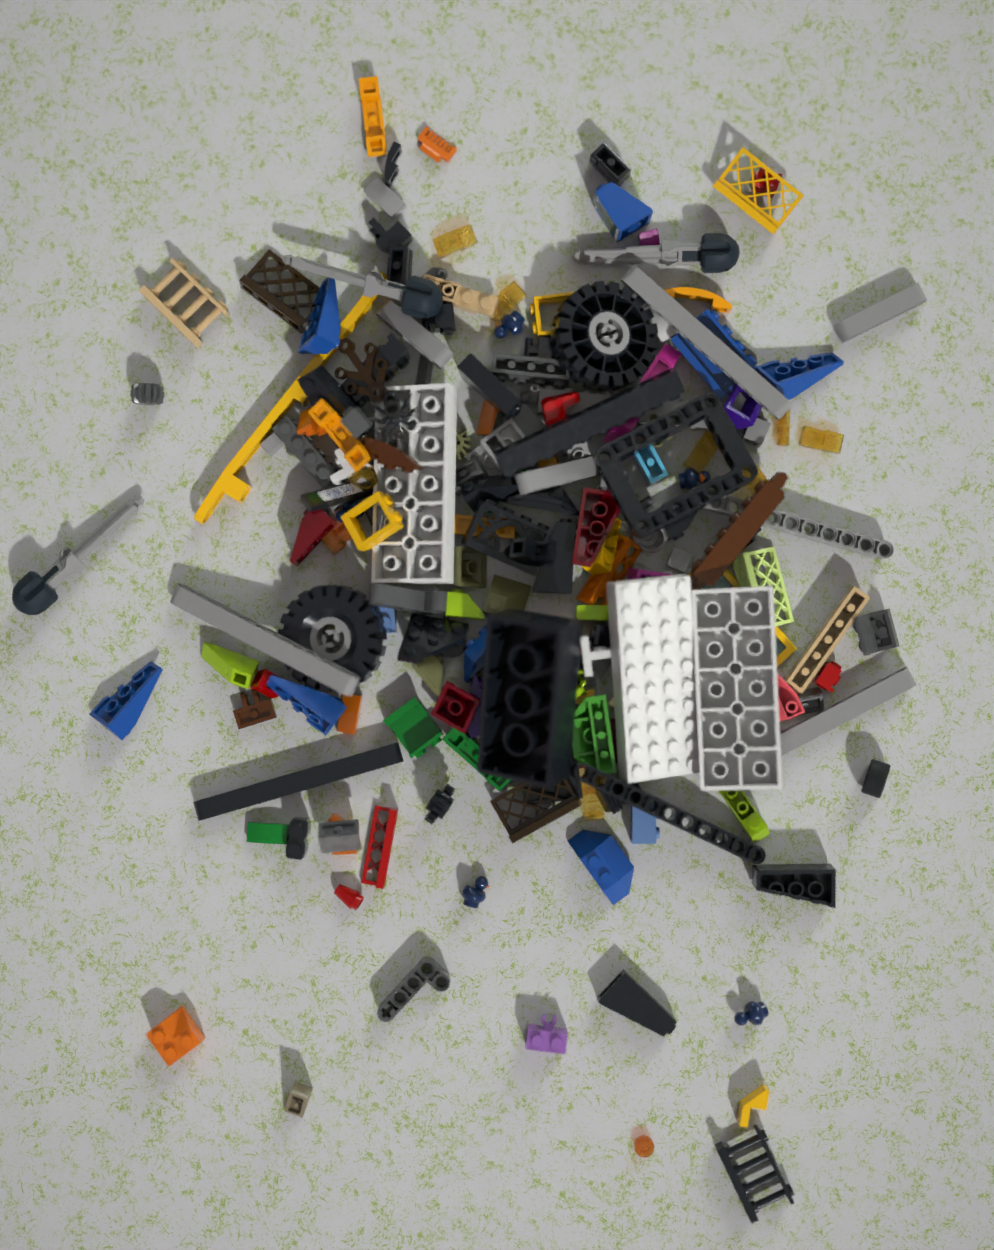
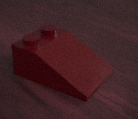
M306 509L303 513L305 516L301 520L290 562L297 567L337 525L322 509L309 512Z

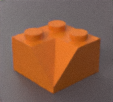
M183 1006L145 1034L168 1067L198 1046L206 1038Z

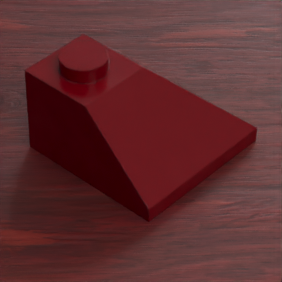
M446 681L431 715L465 734L481 699Z

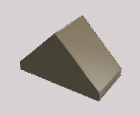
M294 1082L284 1111L303 1118L313 1088Z

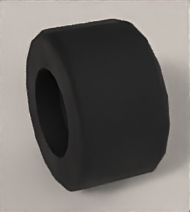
M872 759L861 792L880 798L891 766Z

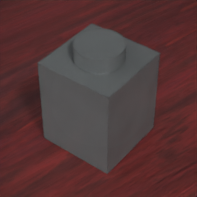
M350 406L342 413L344 417L340 420L355 439L373 425L359 406H356L354 409Z

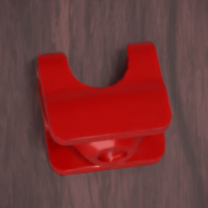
M568 392L543 398L541 406L545 426L547 427L566 418L565 413L568 407L580 401L579 393Z

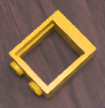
M574 292L533 297V303H530L531 315H535V322H532L533 334H537V339L551 335V331H553H542L539 306L563 303Z
M377 491L340 516L358 550L367 552L404 527L402 523L403 518L392 505L393 500L389 494ZM379 502L390 523L367 538L356 517Z

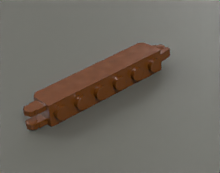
M776 472L770 480H760L754 487L755 492L751 497L747 496L741 503L743 507L738 513L734 512L728 520L730 522L726 528L722 527L716 534V541L713 544L709 543L703 551L705 553L701 559H696L692 564L691 590H701L705 585H715L785 498L781 488L788 480L786 473Z

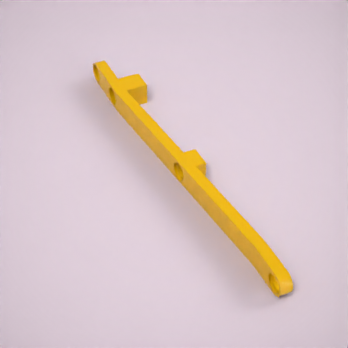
M379 271L384 279L387 280V275ZM379 294L371 298L361 296L360 300L340 324V339L347 338L369 311ZM338 347L336 349L333 348L328 354H316L224 469L195 513L194 520L202 525L206 523L225 493L242 504L252 487L237 478V475L260 448V444L272 433V428L284 418L296 402L306 407L309 400L297 380L321 365L324 367L338 350Z

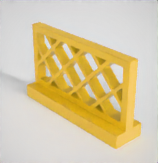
M744 147L741 148L713 185L715 189L772 234L776 233L804 196ZM745 153L750 157L751 166L739 168V158ZM762 167L765 169L766 178L755 180L754 168ZM751 169L752 181L741 182L740 170ZM737 171L738 183L730 184L724 178L729 172ZM768 173H770L773 177L768 178ZM769 180H779L781 191L770 192ZM766 181L767 193L756 194L755 182ZM752 183L753 195L745 196L742 193L741 184ZM783 184H784L787 188H789V189H788V190H784ZM792 191L798 196L793 203L785 204L784 192ZM781 193L782 205L771 206L770 194ZM767 195L769 207L760 208L757 205L756 196ZM749 197H754V202ZM785 206H790L787 211L785 210ZM783 207V217L779 222L772 217V208Z

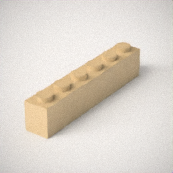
M856 586L847 589L785 676L784 681L796 693L802 694L854 622V618L859 615L871 598Z

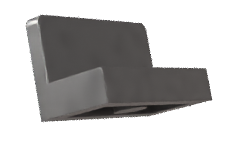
M358 819L319 823L318 839L321 852L331 853L360 850Z

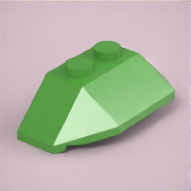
M606 694L585 697L575 710L572 742L573 756L579 762L586 763L607 774L617 773Z

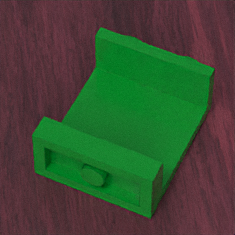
M416 697L383 720L410 754V758L415 756L418 759L426 753L425 748L431 744L434 747L442 741L440 738L443 735L442 731Z

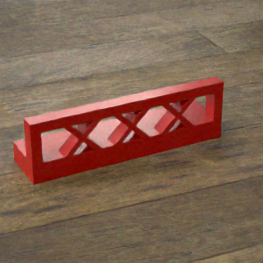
M375 805L361 881L363 884L376 886L375 888L384 889L399 809ZM379 810L389 812L388 821L384 824H381L377 818ZM379 829H382L385 833V838L378 844L374 834ZM378 848L382 854L381 859L375 863L370 855L373 850ZM373 867L378 872L377 881L366 879L367 872Z

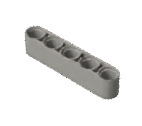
M916 283L841 320L834 325V328L841 342L844 343L927 301V298L919 283Z
M387 299L375 312L381 321L439 369H442L454 356V353L411 316L403 314L401 308L390 299Z
M594 456L520 473L515 475L520 495L593 478L600 474L594 463Z

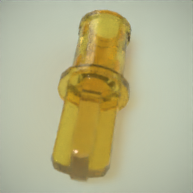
M790 409L778 420V425H776V428H778L777 446H789V431L792 428L790 425Z

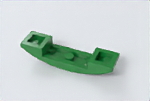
M452 727L442 740L477 770L479 745L466 733L464 734ZM480 773L499 792L511 781V779Z

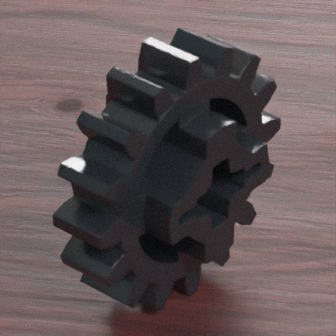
M447 784L442 791L436 790L425 808L428 810L424 818L425 821L432 825L437 818L442 819L454 801L451 798L455 791L454 787Z

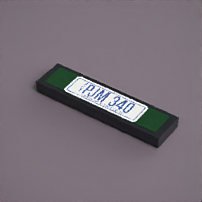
M355 480L301 494L300 501L309 512L369 497L373 495L374 484L371 482V484L361 485Z

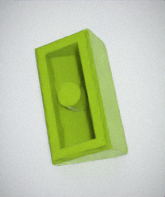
M577 605L575 619L582 621H609L608 605Z

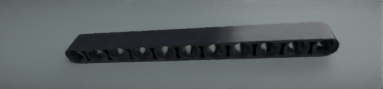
M398 742L194 801L193 804L198 821L394 765L404 760Z
M575 762L570 768V774L574 779L753 864H761L765 860L766 854L761 847L586 763ZM583 766L585 769V773L583 776L579 777L577 775V769ZM597 775L602 776V782L599 785L595 783ZM618 783L620 789L614 794L612 788L614 784ZM632 792H636L637 799L631 802L630 795ZM653 800L654 807L653 809L649 810L647 806L648 802ZM670 808L671 816L666 818L665 811ZM685 817H688V824L686 826H683V819ZM705 825L706 831L701 835L700 827ZM722 833L723 839L718 843L717 836ZM739 841L740 847L735 851L734 844ZM753 850H756V857L752 859L751 853Z

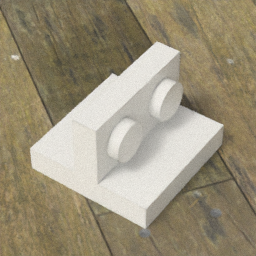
M339 448L334 451L337 456L335 458L339 468L343 467V469L330 476L334 484L340 485L355 481L374 471V463L369 460L358 472H355L344 458L345 454Z
M581 637L585 677L593 676L591 660L611 658V652L606 650V646L594 647V652H590L589 637Z

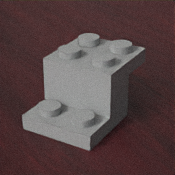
M510 418L480 441V445L464 457L469 461L473 457L478 456L488 476L503 475L493 452L526 436L514 420Z

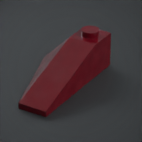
M583 487L572 565L592 567L620 512L610 491Z

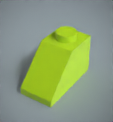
M452 589L451 592H447L445 617L481 621L485 619V614L467 593H463V590Z

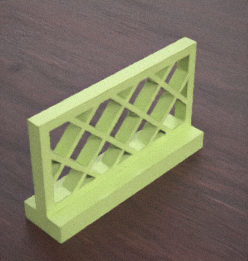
M775 546L739 554L732 562L739 588L764 587L766 583L773 586V593L775 594L777 590L781 596L779 601L774 598V604L777 605L774 612L775 626L794 622ZM766 552L770 554V563L763 559ZM750 556L757 560L755 567L752 565ZM761 564L767 568L765 574L759 571ZM771 571L775 574V582L768 578ZM756 575L762 579L760 586L757 585ZM781 609L785 612L786 620L778 616Z

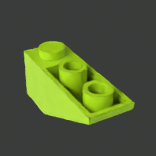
M206 641L203 643L201 658L228 682L249 689L257 674L260 661Z
M718 790L753 844L770 834L767 824L742 790Z

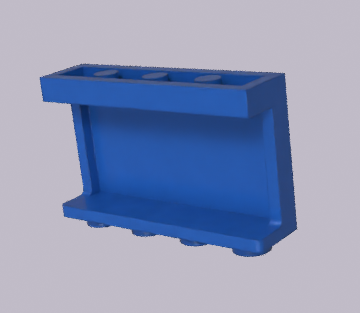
M708 309L704 310L696 318L749 366L757 370L755 365L758 363L751 355L748 357L743 352L745 347L738 339L734 341L731 338V330L726 324L721 326L717 321L720 317L713 309L711 311ZM678 333L670 339L720 400L732 390L735 382L681 334Z

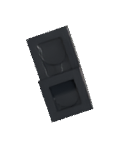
M395 141L390 148L385 165V183L389 188L399 173L398 165L395 163L402 153L401 144Z

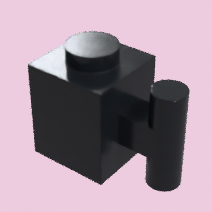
M453 303L443 304L440 311L433 317L421 318L422 326L430 332V324H435L436 333L441 335L452 334V331H456Z
M551 335L539 337L538 346H534L533 338H525L524 356L532 357L533 355L538 358L557 359L552 350L556 346V342H551Z

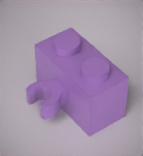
M542 1014L541 1020L544 1026L528 1024L526 1049L566 1054L568 1032L567 1029L553 1027L557 1021L556 1015H553L551 1022H547L545 1020L546 1015Z

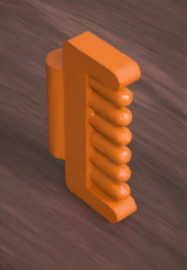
M428 126L418 136V142L421 143L419 149L437 163L441 159L449 162L457 152L455 146L449 145L444 139L441 140V137H437L436 133L433 134L432 130L429 132Z

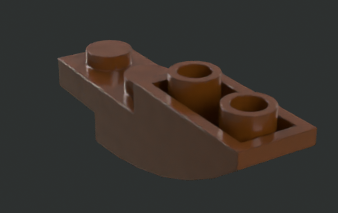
M363 437L362 444L368 451L371 459L377 460V463L384 465V469L395 471V468L398 467L402 468L401 471L413 473L414 470L421 471V466L404 451L385 442Z

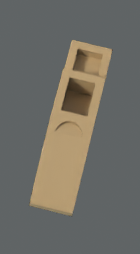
M427 274L423 275V278L434 282L439 287L443 296V304L453 303L454 308L472 314L478 313L494 317L499 302L498 297L462 287L461 284Z

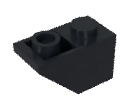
M595 625L594 629H590L589 641H592V646L611 648L608 626Z

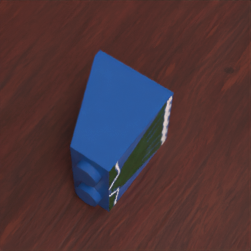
M613 182L607 185L606 183L601 184L596 188L592 205L616 243L650 223L653 210Z

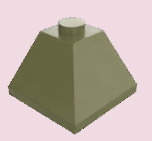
M454 547L455 586L486 588L487 555L470 547Z
M494 574L483 612L493 614L509 608L524 610L531 585Z
M430 655L424 658L423 662L412 664L411 666L436 696L439 697L444 687L445 667L443 663L445 661L440 655Z

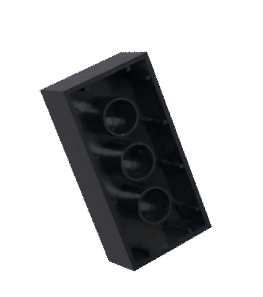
M512 608L488 615L477 772L550 788L570 776L582 620Z

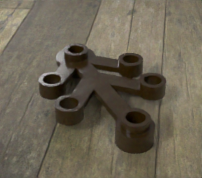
M348 338L341 339L338 345L339 351L349 357L358 372L338 367L334 372L335 377L340 380L354 379L365 381L369 387H358L354 383H348L345 387L346 393L349 395H368L373 402H383L384 395L388 393V389L384 385L385 373L389 366L387 360L382 358L376 360L375 367L378 369L375 381L372 377L375 354L378 351L377 346L373 343L365 345L364 351L367 355L364 366L355 353L356 346L354 341ZM347 342V348L343 349L344 343ZM373 346V351L369 353V347ZM383 361L384 366L380 368L379 364ZM343 370V376L339 377V372ZM351 386H354L353 392H350ZM377 389L380 390V394L378 396L375 395V391Z

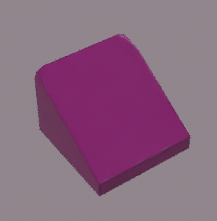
M657 229L638 234L639 245H660Z

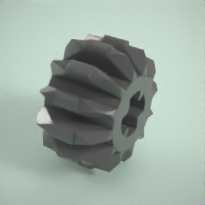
M135 383L131 386L130 390L131 402L141 405H160L163 403L164 398L163 386L154 383Z

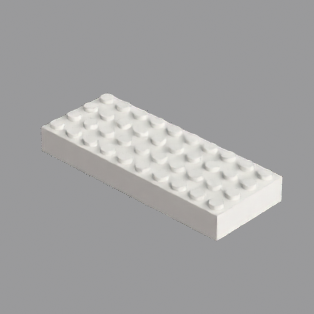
M449 383L386 386L388 392H393L398 396L400 407L403 405L408 393L411 394L407 407L402 410V413H409L411 410H414V413L410 417H401V419L408 422L413 421L414 425L409 427L400 422V428L396 427L394 430V426L391 424L389 429L383 433L379 432V429L384 428L390 420L383 423L375 421L374 439L390 444L407 453L421 466V471L414 470L413 473L401 471L402 468L398 467L395 468V471L384 469V465L374 460L373 494L380 491L391 496L393 500L392 505L401 514L404 527L372 548L371 583L454 584L457 387ZM379 389L375 391L376 396L380 394ZM375 402L381 409L385 410L383 402ZM375 408V418L382 419L386 417V414L378 412ZM379 502L373 505L372 535L390 523Z
M677 574L606 582L619 779L626 783H634L699 773L690 576Z
M773 586L691 590L700 790L782 789Z

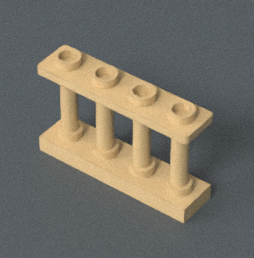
M171 258L169 261L174 267L154 288L148 289L143 285L139 292L198 349L202 344V341L199 339L200 333L220 313L228 318L230 316L226 311L228 307L221 300L217 302L213 298L214 293L207 286L203 289L199 285L201 281L193 273L189 275L185 271L187 267L179 259L176 262ZM181 273L188 281L167 302L164 301L162 303L158 299L159 293ZM195 286L202 294L181 315L175 316L171 312L173 310L172 307ZM208 299L215 308L195 328L189 329L185 325L187 323L186 320Z

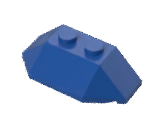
M487 625L478 632L480 636L475 641L471 639L464 646L466 648L464 652V680L467 683L484 666Z
M583 829L568 840V843L613 905L629 894L634 866L612 835Z

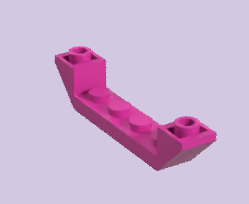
M665 343L640 382L673 368L682 353ZM640 417L629 418L625 424L618 427L616 425L612 426L603 441L609 443L631 432Z

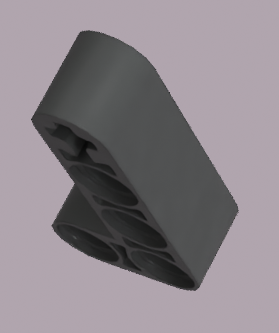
M370 584L369 605L419 614L446 613L448 593L444 591L423 592L385 584Z
M422 958L381 1002L377 1011L378 1018L383 1022L391 1021L426 982L437 991L443 992L447 990L451 980L449 973L433 958ZM429 963L433 969L428 972L424 971L422 965ZM440 976L445 977L447 983L439 985L436 979ZM414 977L418 979L419 984L412 986L408 980ZM402 992L406 998L401 1001L397 1000L395 994ZM392 1002L393 1006L391 1007L390 1013L387 1012L386 1014H384L383 1010L388 1009Z

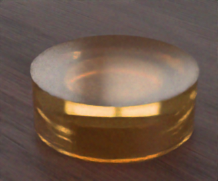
M642 1135L635 1140L634 1148L639 1156L649 1157L654 1152V1143L649 1136Z

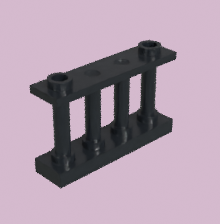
M757 1124L753 1126L757 1133L756 1135L734 1146L724 1148L722 1142L714 1144L751 1224L759 1221L756 1216L759 1209L786 1196L792 1205L794 1204L792 1196L795 1195L789 1183L785 1184L766 1144V1141L769 1139L764 1129L760 1130ZM761 1142L765 1153L738 1166L737 1164L732 1165L730 1161L733 1158L732 1155ZM770 1160L774 1171L747 1184L745 1182L741 1184L738 1178L742 1176L741 1173ZM777 1178L779 1179L783 1189L756 1202L754 1200L749 1201L747 1195L750 1194V1191Z

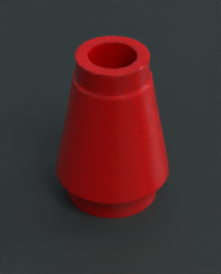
M339 884L334 891V894L349 909L357 910L364 900L361 892Z

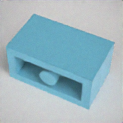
M654 446L633 455L648 486L663 480L669 475Z

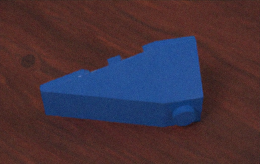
M326 277L321 283L314 302L317 306L308 318V321L311 323L308 330H304L298 348V353L328 354L333 348L336 349L340 343L339 335L341 328L335 279Z
M834 353L809 356L807 360L790 358V362L780 363L779 360L756 366V372L790 400L842 366L844 361Z
M149 662L132 676V681L117 687L118 692L111 697L107 695L89 715L116 737L123 740L136 725L163 669L153 662Z
M273 675L270 676L266 683L283 700L292 702L293 709L296 712L300 711L307 716L306 721L325 736L347 708L344 702L337 697L334 698L332 695Z

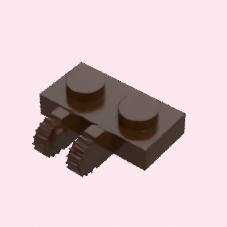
M251 689L255 704L249 705L245 691L240 692L243 708L233 711L238 729L277 718L272 699L261 702L258 691Z

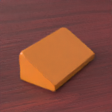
M485 399L476 430L477 435L484 437L493 432L498 411Z
M343 694L342 701L347 708L338 719V732L356 735L363 696L354 694L347 696Z

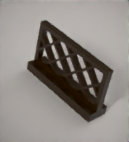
M269 249L250 272L242 276L239 280L240 287L302 334L310 321H308L309 315L305 319L299 314L298 308L310 307V314H312V307L317 305L314 302L311 303L310 294L318 293L320 287L291 267V265H286L282 258ZM271 257L277 262V267L265 268V262ZM278 271L279 280L267 281L266 272ZM280 271H290L292 278L281 279ZM264 272L265 281H255L252 278L255 273ZM295 282H304L307 284V290L296 291ZM293 283L294 291L282 292L281 284ZM279 284L280 293H271L268 291V285ZM308 294L309 303L298 304L297 295ZM283 296H295V304L287 305L283 301Z
M567 778L563 780L565 785L561 784V782L555 784L557 786L555 796L545 794V787L542 788V792L531 790L532 784H529L528 788H524L528 783L522 782L490 800L507 830L512 844L581 806L582 801L576 795ZM560 787L568 789L571 796L567 799L557 797ZM517 790L527 791L525 802L514 799ZM529 793L540 795L538 806L527 803ZM543 796L554 799L551 808L541 807ZM501 799L510 801L508 811L500 809L497 801ZM513 802L523 805L521 815L510 812ZM526 806L537 809L534 817L523 816ZM509 815L520 818L518 826L511 829L508 823Z

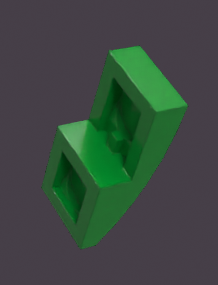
M248 822L246 842L287 845L289 840V824Z

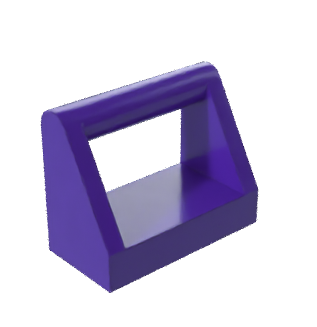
M736 383L723 405L737 429L753 426L762 409V406ZM739 391L746 399L741 411L732 407Z

